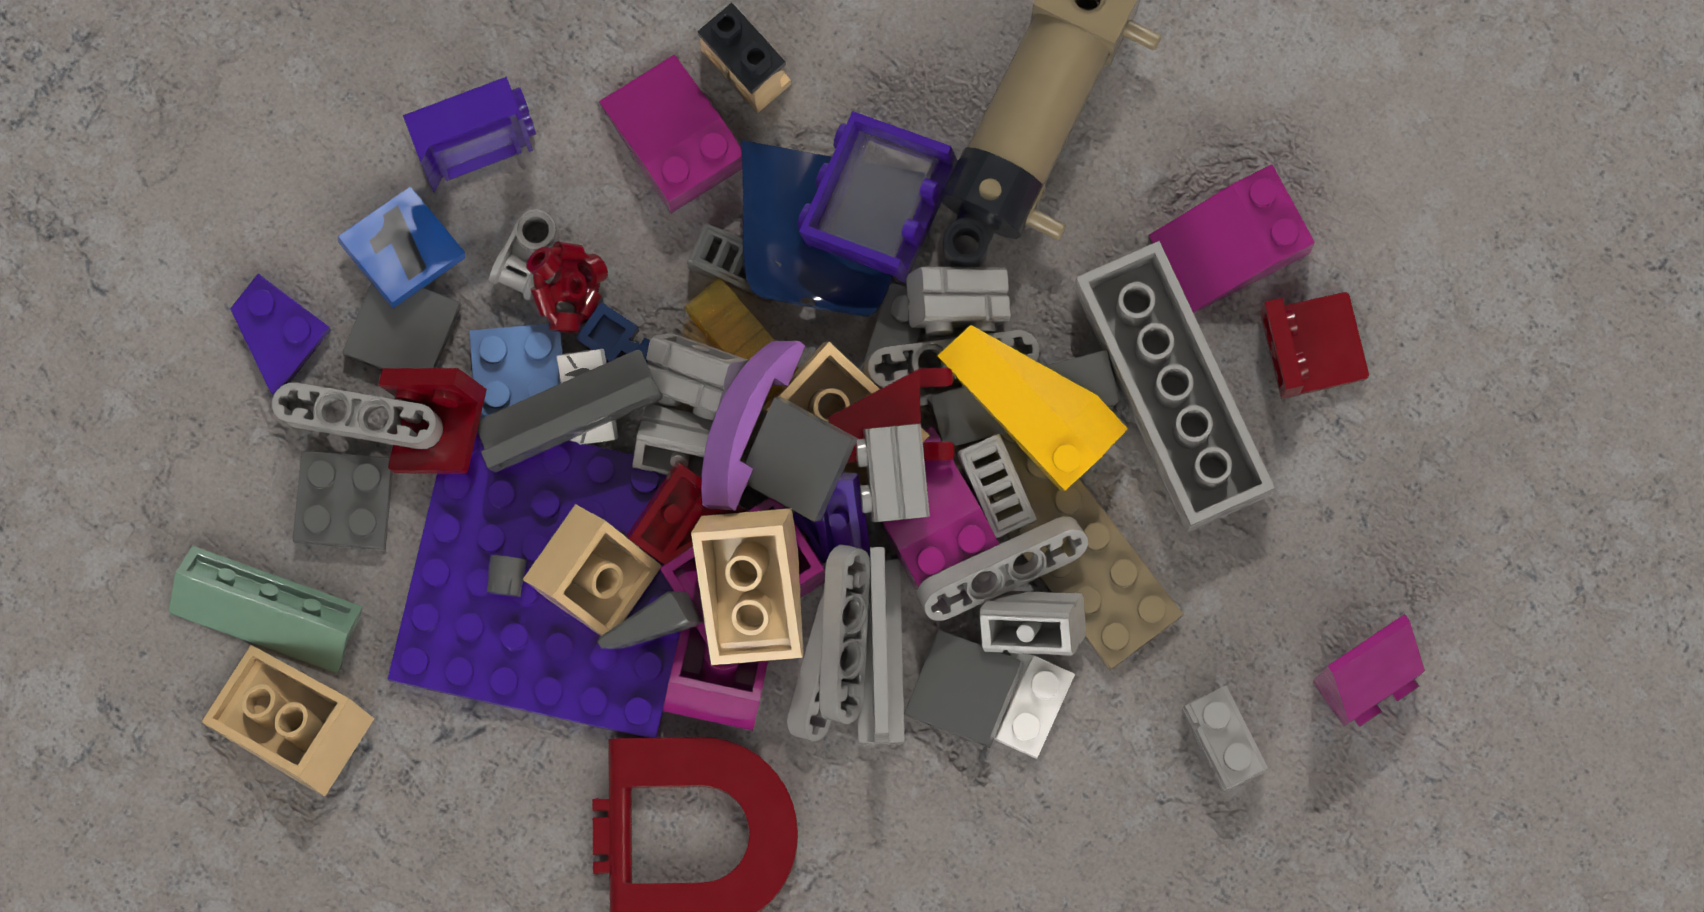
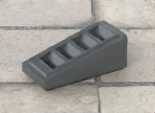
M704 223L688 259V269L771 304L772 299L759 297L751 290L747 278L745 280L739 277L744 264L743 239ZM715 242L720 244V247L711 264L705 261L712 243ZM732 249L737 251V254L728 272L722 269L729 250Z
M668 591L600 636L597 642L601 649H623L698 626L700 623H703V618L688 592Z

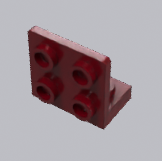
M1342 292L1284 305L1283 298L1264 302L1260 316L1281 399L1367 380L1369 371L1349 293Z
M382 368L379 380L380 387L392 394L396 400L428 406L441 418L443 423V433L440 440L430 448L415 449L393 445L388 469L394 473L466 474L471 461L487 389L459 368ZM401 418V426L409 427L417 433V436L420 430H427L429 427V423L423 418L418 424L406 422Z

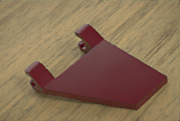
M950 368L917 369L830 415L828 422L858 439H863V429L921 424L920 387L952 385V370ZM947 441L923 442L924 461L953 459V443ZM855 446L847 463L857 462Z

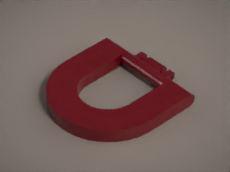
M710 737L608 739L609 799H592V811H608V817L592 818L593 855H608L609 857L608 861L593 862V874H609L610 912H761L785 885L792 871L798 847V826L794 805L783 781L772 767L749 749L723 739ZM706 787L726 793L740 805L749 825V842L740 863L726 876L710 882L632 884V788Z

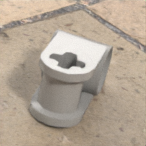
M538 209L528 210L521 214L505 247L501 250L489 276V283L493 285L502 283L523 293L524 299L528 301L533 299L530 289L534 287L533 274L526 268L527 261L534 251L544 246L551 248L560 238L559 230L549 214ZM535 223H543L549 227L548 236L540 243H531L526 240L528 228ZM510 270H513V271H515V272H517V273H519V274H521V275H524V276H526V277L520 276V275H518V274H516V273H514V272H512V271H510Z

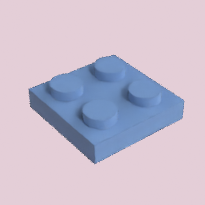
M549 324L469 330L473 379L487 389L480 419L561 384L557 356L563 354L561 332L550 331Z

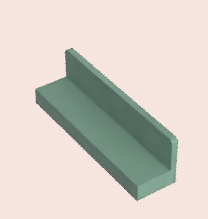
M195 546L190 548L175 572L169 604V612L173 615L338 673L342 667L346 644L360 621L363 606Z

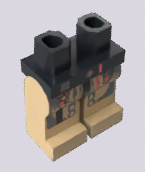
M732 2L697 31L700 37L701 51L727 80L731 79L732 86L757 113L791 85V80L782 69L786 66V61Z

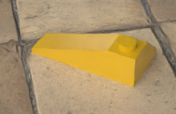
M972 325L965 329L937 355L943 364L952 370L954 376L1060 491L1067 490L1128 429L1098 395Z

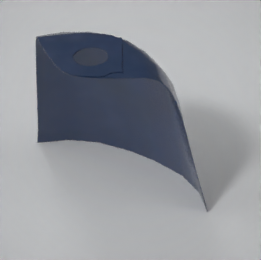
M742 140L743 252L746 278L751 290L762 298L866 317L875 313L883 302L893 276L813 246L808 247L799 233L798 219L805 204L812 203L817 192L816 179L819 170L824 163L829 164L832 156ZM860 162L829 234L892 256L900 238L903 225L911 213L926 174ZM807 297L813 299L816 305L805 304L800 301L802 298Z

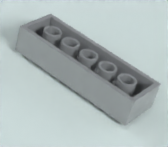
M1160 241L1076 277L1074 284L1076 295L1101 349L1107 350L1113 375L1186 532L1188 533L1269 497L1275 487Z

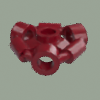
M557 241L553 244V247H541L529 257L526 268L533 274L534 287L530 290L539 315L546 316L549 321L550 331L580 332V325L589 320L601 300V295L598 293L600 283L608 277V269L601 257L596 254H587L582 245ZM555 274L550 284L545 282V280H548ZM561 301L570 303L574 306L575 312H556V305Z

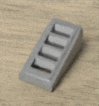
M1000 434L958 452L957 458L997 539L1037 521ZM993 453L996 454L998 460L975 469L974 461ZM998 471H1004L1005 478L983 487L980 479ZM1011 487L1013 495L990 504L989 496ZM1019 504L1021 512L998 522L995 516L996 513Z

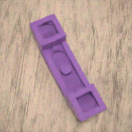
M771 341L745 364L728 388L711 425L704 453L701 491L702 505L709 509L736 510L753 470L741 462L740 458L771 386L789 385L805 347L801 342Z

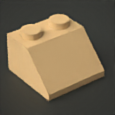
M575 504L523 580L556 606L602 636L626 619L662 566L607 521Z

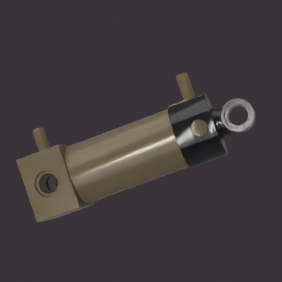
M1140 0L1034 1L1030 25L970 143L962 151L939 196L941 202L958 215L956 220L946 229L943 238V255L951 267H980L986 259L988 246L994 234L1018 239L1027 225L1056 240L1061 239L1066 225L1036 210V207L1044 193V184L1105 65L1110 67L1124 37L1152 51L1156 50L1161 40V35L1133 21L1138 11ZM1086 6L1090 7L1092 10L1086 11L1079 7ZM965 235L970 236L976 240L978 248L971 254L959 253L953 246L956 238Z

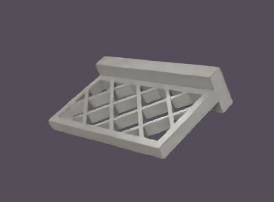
M870 547L871 567L863 707L858 716V744H904L900 560H885L884 547Z

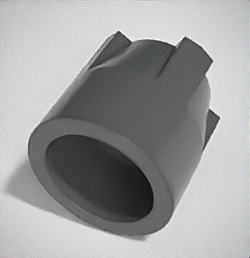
M490 555L487 592L497 595L521 597L527 560Z

